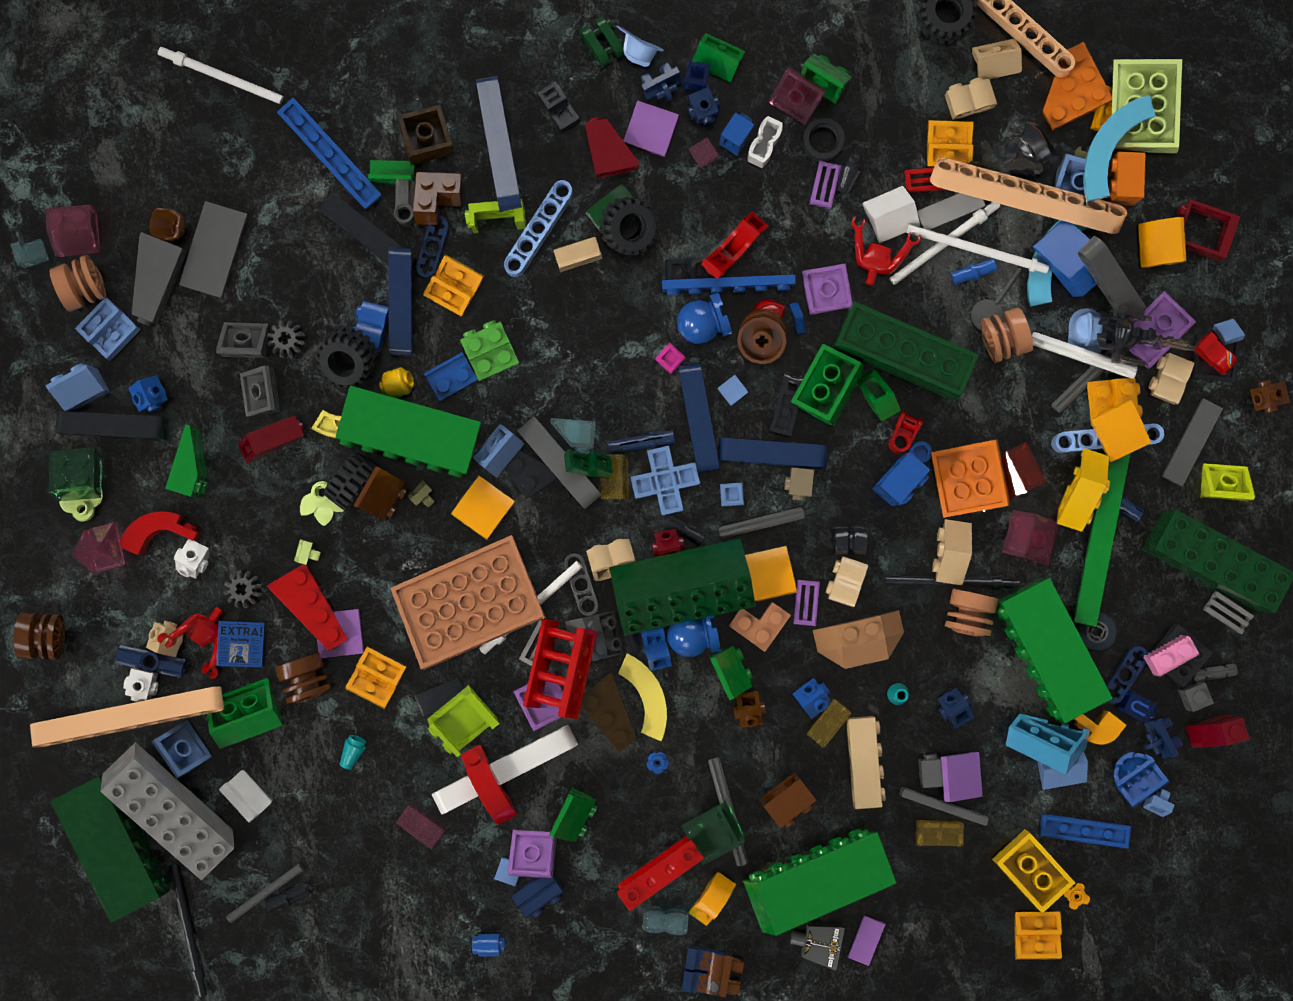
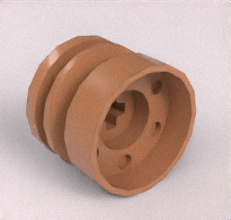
M88 255L81 256L80 262L77 259L72 260L73 271L65 263L50 269V277L54 289L67 311L72 312L84 307V296L90 303H94L96 297L99 300L106 298L102 276Z
M1019 307L1004 311L1002 315L1003 322L996 314L991 316V320L988 317L981 319L983 343L995 363L1002 361V356L1004 359H1009L1011 357V349L1017 356L1033 350L1031 331L1025 315Z
M953 589L950 604L959 607L958 612H948L947 615L957 619L956 623L946 621L945 626L958 633L971 636H991V630L983 629L982 625L983 623L993 625V621L984 618L985 613L993 614L996 612L998 599Z

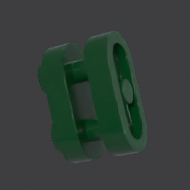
M601 16L594 21L595 29L591 31L588 26H585L579 31L590 51L603 68L610 63L608 56L614 54L616 58L624 55V41L620 36L616 37L613 30L615 28L610 19H604ZM599 36H602L608 45L604 49L597 40Z

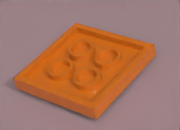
M998 440L931 452L943 518L1010 505Z

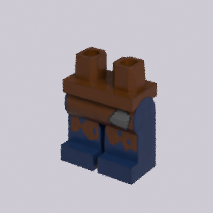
M689 945L681 991L706 993L726 997L727 994H739L741 981L729 979L730 972H743L744 960L733 957L732 953Z

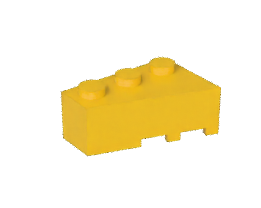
M1083 448L1081 453L1080 468L1075 467L1073 474L1076 476L1071 486L1068 485L1058 508L1057 524L1078 531H1083L1085 525L1091 523L1094 514L1093 510L1099 508L1102 500L1101 495L1103 493L1106 494L1110 486V481L1107 480L1109 456Z

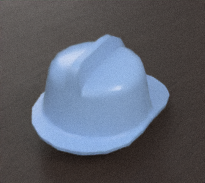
M617 25L621 31L626 33L623 47L624 54L631 62L647 67L657 51H664L662 48L639 39Z
M1088 308L1076 311L1070 318L1068 343L1100 354L1102 350H1100L1097 340V333H1103V325L1098 324L1102 318L1100 314Z

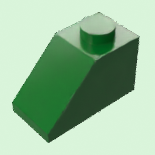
M875 369L861 376L857 385L871 409L881 421L901 411L894 392Z

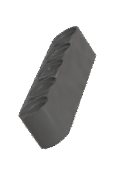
M1096 236L1092 237L1077 254L1117 315L1118 313H1126L1127 319L1133 323L1147 308L1105 243Z
M535 416L517 430L584 509L588 508L602 495L587 476L566 472L565 451Z

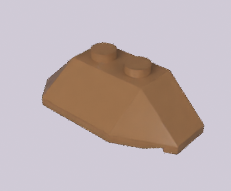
M899 610L813 630L817 652L845 669L889 659L904 633Z

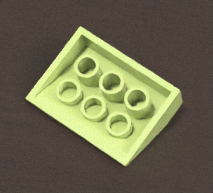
M1182 59L1114 60L1112 115L1126 104L1150 95L1156 115L1154 118L1139 123L1121 137L1115 149L1149 153L1178 152Z

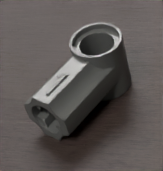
M396 181L394 216L400 225L406 227L411 226L415 222L413 214L415 181ZM404 210H409L411 212L410 217L406 220L400 219V213Z

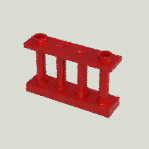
M542 619L523 706L540 709L542 703L559 708L558 716L578 719L598 631L577 627L576 633L558 629L559 621ZM556 638L574 642L571 655L553 651ZM551 659L569 664L566 677L548 673ZM546 681L564 686L561 699L543 694Z
M690 833L618 883L617 886L620 890L617 891V894L628 910L631 911L703 860L702 849Z

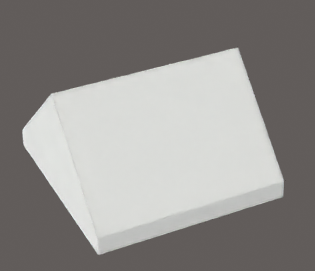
M903 186L862 203L879 243L906 233L909 224L920 227L915 201Z

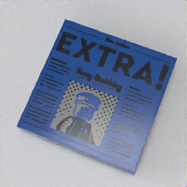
M218 621L216 666L262 667L264 623Z

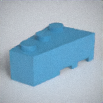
M1019 714L1009 726L1006 746L1066 775L1086 749L1090 730L1083 728V731L1070 729L1067 724L1062 723V726L1047 723L1048 720Z

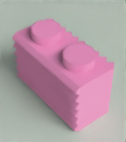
M1179 635V638L1175 637V640H1171V642L1164 644V646H1160L1159 649L1156 648V651L1152 650V653L1144 655V659L1155 676H1162L1199 655V652L1189 636Z

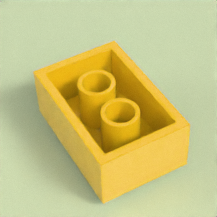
M1025 829L992 859L1041 913L1045 912L1075 884L1072 878L1032 834Z

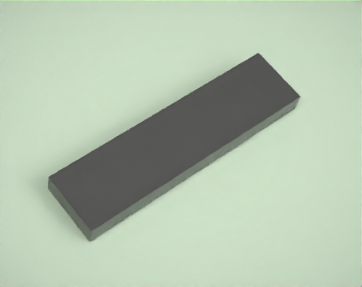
M1204 398L1201 399L1161 477L1183 487L1223 408Z
M901 787L899 792L901 797L985 826L989 820L984 814L906 787Z

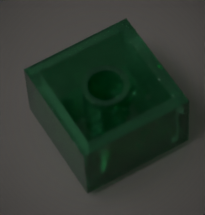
M95 448L50 451L49 494L57 502L101 498L102 456Z
M726 800L681 825L688 839L693 841L704 857L700 861L702 865L728 853L747 841Z

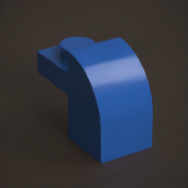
M663 627L641 632L650 671L672 666Z

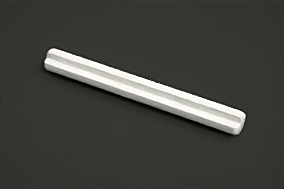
M1037 332L1032 334L1034 346L1131 379L1136 376L1137 366Z

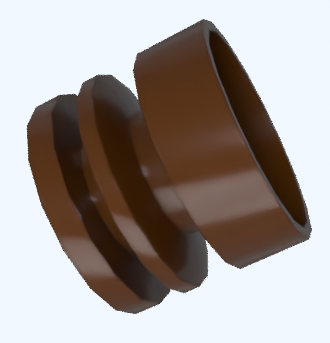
M21 612L17 617L14 629V650L17 658L36 659L39 654L42 660H47L48 658L50 660H59L65 644V622L62 614H53L51 616L49 613H44L42 618H40L38 613Z
M320 653L275 668L279 682L290 681L291 683L290 686L282 690L283 693L292 690L294 692V696L285 699L287 704L302 703L319 697L327 690L332 689L330 683L320 686L319 681L327 679L328 675H316V671L324 667Z

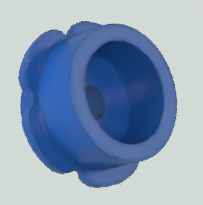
M653 752L648 756L647 767L650 771L660 774L664 769L668 768L669 762L664 753Z

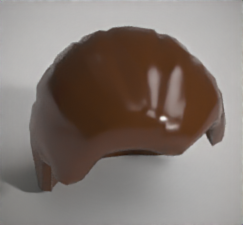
M156 208L152 212L149 225L152 237L166 242H174L183 236L186 224L184 217L178 211L168 208Z

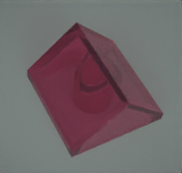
M788 67L768 102L803 125H806L823 99L826 90Z
M116 522L84 530L71 553L92 574L125 566Z

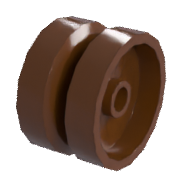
M758 309L750 312L740 324L737 339L739 350L746 359L753 363L767 364L775 361L785 350L787 342L786 323L779 314L772 310Z

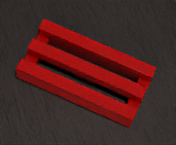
M934 168L904 171L906 191L908 193L947 189L934 185L911 187V184L930 183V177L911 179L910 176L932 174Z

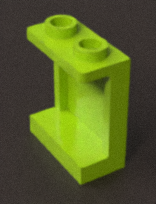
M521 199L522 208L502 212L499 211L498 201L468 204L469 210L465 211L466 224H468V228H472L474 233H478V220L515 217L517 229H525L526 218L523 201Z
M469 685L427 719L430 726L428 728L429 732L435 738L440 737L444 742L442 743L444 749L449 754L453 752L457 757L461 755L460 750L490 726L493 730L499 725L497 717Z

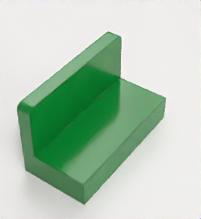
M705 33L698 45L692 65L698 63L696 67L731 82L745 51Z
M370 160L368 180L372 184H396V181L400 180L415 181V165L410 166L409 161Z

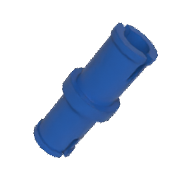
M991 258L978 264L971 263L969 267L951 272V277L956 286L971 279L975 281L980 276L996 272L997 266L995 260Z

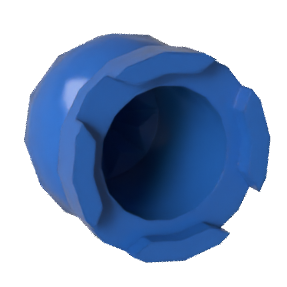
M719 293L709 295L710 300L708 302L702 300L691 301L682 307L677 317V327L681 336L686 341L701 344L714 339L718 332L722 333L723 337L732 334L727 315L722 316L721 313L723 311V303Z
M714 615L670 625L668 628L667 641L674 652L683 657H695L702 654L706 648H711L712 653L721 652Z

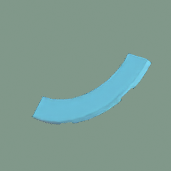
M1150 95L1138 98L1117 110L1095 135L1085 160L1083 183L1086 202L1110 196L1107 176L1112 152L1127 131L1137 124L1156 116Z
M1059 220L1057 223H1055V224L1051 227V229H1052L1053 227H1055L1061 220ZM1073 224L1081 232L1088 228L1081 225ZM1035 251L1033 258L1037 259V262L1046 264ZM1050 268L1047 274L1035 270L1034 272L1029 271L1027 281L1029 307L1052 302V271Z

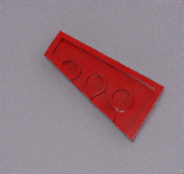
M307 564L299 566L267 585L328 651H332L349 640Z

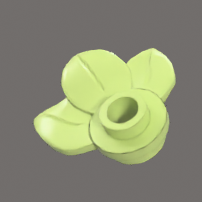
M77 479L71 485L70 494H61L59 496L60 506L65 512L72 513L73 517L78 521H88L94 516L95 507L102 501V488L96 487L90 490L86 482ZM85 507V511L80 513L81 508Z
M320 481L313 485L311 493L303 497L300 513L301 515L314 513L317 521L325 526L331 521L334 511L343 512L344 510L327 497L319 495V490L325 489L327 482Z

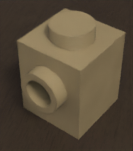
M790 469V477L785 478L784 490H788V495L793 496L792 500L806 501V497L812 496L814 470Z

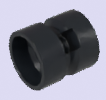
M834 526V555H847L849 551L853 555H866L867 528L853 527L852 530H849L847 526Z

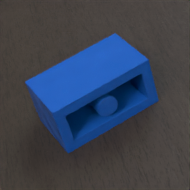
M735 112L722 132L719 144L738 156L752 135L754 124L751 123L752 119L743 113L739 115Z

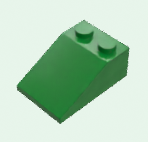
M813 54L804 63L799 82L836 104L849 84L851 76L843 67H835L830 64L831 61L827 57Z
M185 424L165 489L190 497L201 498L207 492L208 482L206 481L208 477L200 429Z
M732 645L721 650V652H716L709 656L729 700L734 699L752 687L750 682L754 679L749 668L744 669L741 663L745 659L740 648L735 649Z
M572 787L549 836L576 842L578 837L582 839L588 827L584 824L588 817H593L598 807L594 805L596 799Z

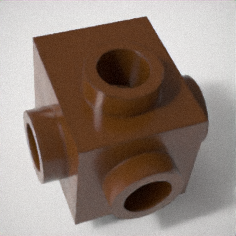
M1272 380L1258 383V388L1250 390L1255 411L1265 409V413L1279 410V405L1290 403L1285 381L1272 384Z
M758 691L745 692L737 696V706L733 707L735 720L739 719L741 728L763 725L762 716L766 715L764 702H760Z

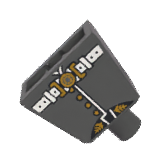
M807 923L805 933L792 931L790 944L802 946L801 956L803 958L837 970L845 928L843 924Z

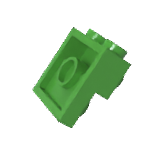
M495 320L484 324V329L479 332L473 329L464 333V338L460 340L479 382L520 364L501 322L496 323Z

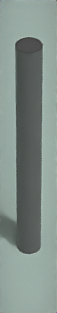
M297 864L226 916L227 920L230 923L237 920L304 871L303 867Z

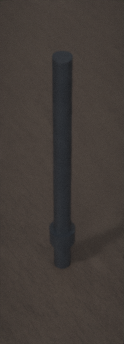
M888 575L885 577V584L991 587L992 590L1019 588L1020 585L1019 579H1002V577L992 576V579L964 578L962 585L937 582L936 577Z
M173 864L169 866L191 962L192 971L190 973L192 980H195L198 997H203L207 995L204 983L205 972L204 968H201L179 867L178 864Z

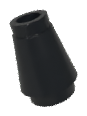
M845 160L840 168L837 191L849 195L862 173L860 171L861 165Z

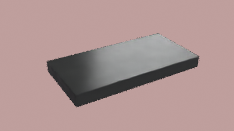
M205 201L181 276L180 286L223 299L248 214Z

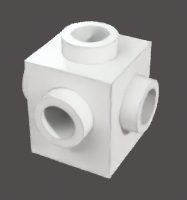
M188 539L183 549L179 548L174 556L176 570L185 577L191 576L196 579L200 572L203 573L208 565L209 548Z
M131 668L130 675L124 681L125 695L131 696V700L136 702L152 699L158 690V683H156L158 673Z

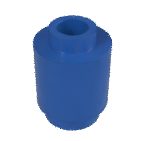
M500 933L473 936V954H478L479 957L501 956V952H505V938H501Z

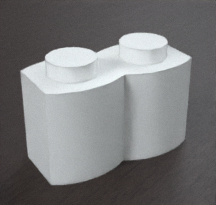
M769 116L762 121L757 138L754 139L750 146L748 162L761 168L768 163L772 149L780 138L782 122Z

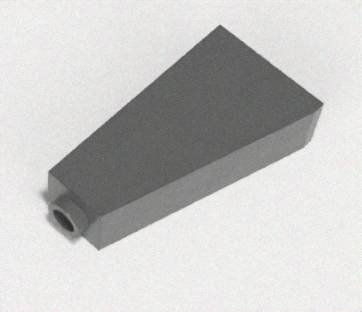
M142 232L139 236L132 315L138 317L137 322L150 326L151 323L158 325L187 251Z

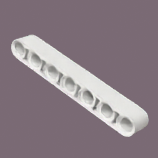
M566 725L490 765L499 783L503 784L574 748L578 743L569 725ZM468 775L431 794L441 814L478 797Z

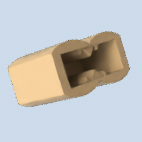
M982 77L971 80L969 85L962 86L961 83L952 85L945 94L952 120L992 109L997 104L990 80H983Z
M1171 353L1165 354L1164 357L1161 356L1157 363L1158 375L1151 379L1148 387L1151 390L1150 395L1173 405L1178 404L1193 370L1194 362Z
M616 539L609 545H595L586 551L595 581L611 578L609 567L636 562L629 539Z
M846 557L836 560L832 571L836 573L834 581H829L825 592L829 594L828 599L854 607L868 565Z

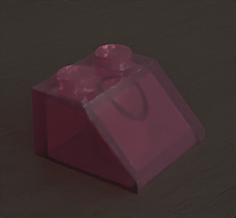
M90 205L45 209L47 233L56 257L100 253L97 210Z
M1013 510L1009 520L1008 532L1003 543L1002 553L1049 565L1059 524L1037 514Z

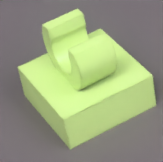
M300 539L294 561L306 565L308 558L318 561L321 552L312 550L311 542Z

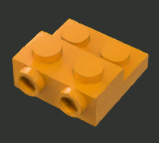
M1135 378L1087 382L1090 419L1129 400L1133 402L1139 416H1142V407L1138 405L1137 396L1140 394V385L1136 383Z

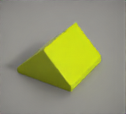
M1203 464L1201 498L1238 501L1254 500L1255 494L1248 467Z

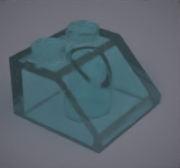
M551 418V425L572 450L588 455L592 450L595 451L597 426L595 421Z

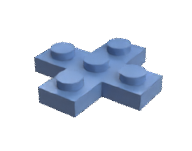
M669 446L647 450L652 472L631 477L635 499L657 494L662 515L683 511L679 489L700 484L696 463L673 467Z

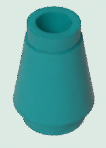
M895 683L888 689V699L895 705H902L909 698V690L904 684ZM903 691L904 697L898 699V692Z
M350 735L348 739H345L339 765L351 770L366 749V741L356 735Z

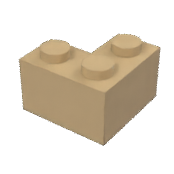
M945 519L943 528L939 527L937 541H941V543H939L937 549V556L939 557L934 559L932 571L936 572L937 582L962 585L972 556V523Z

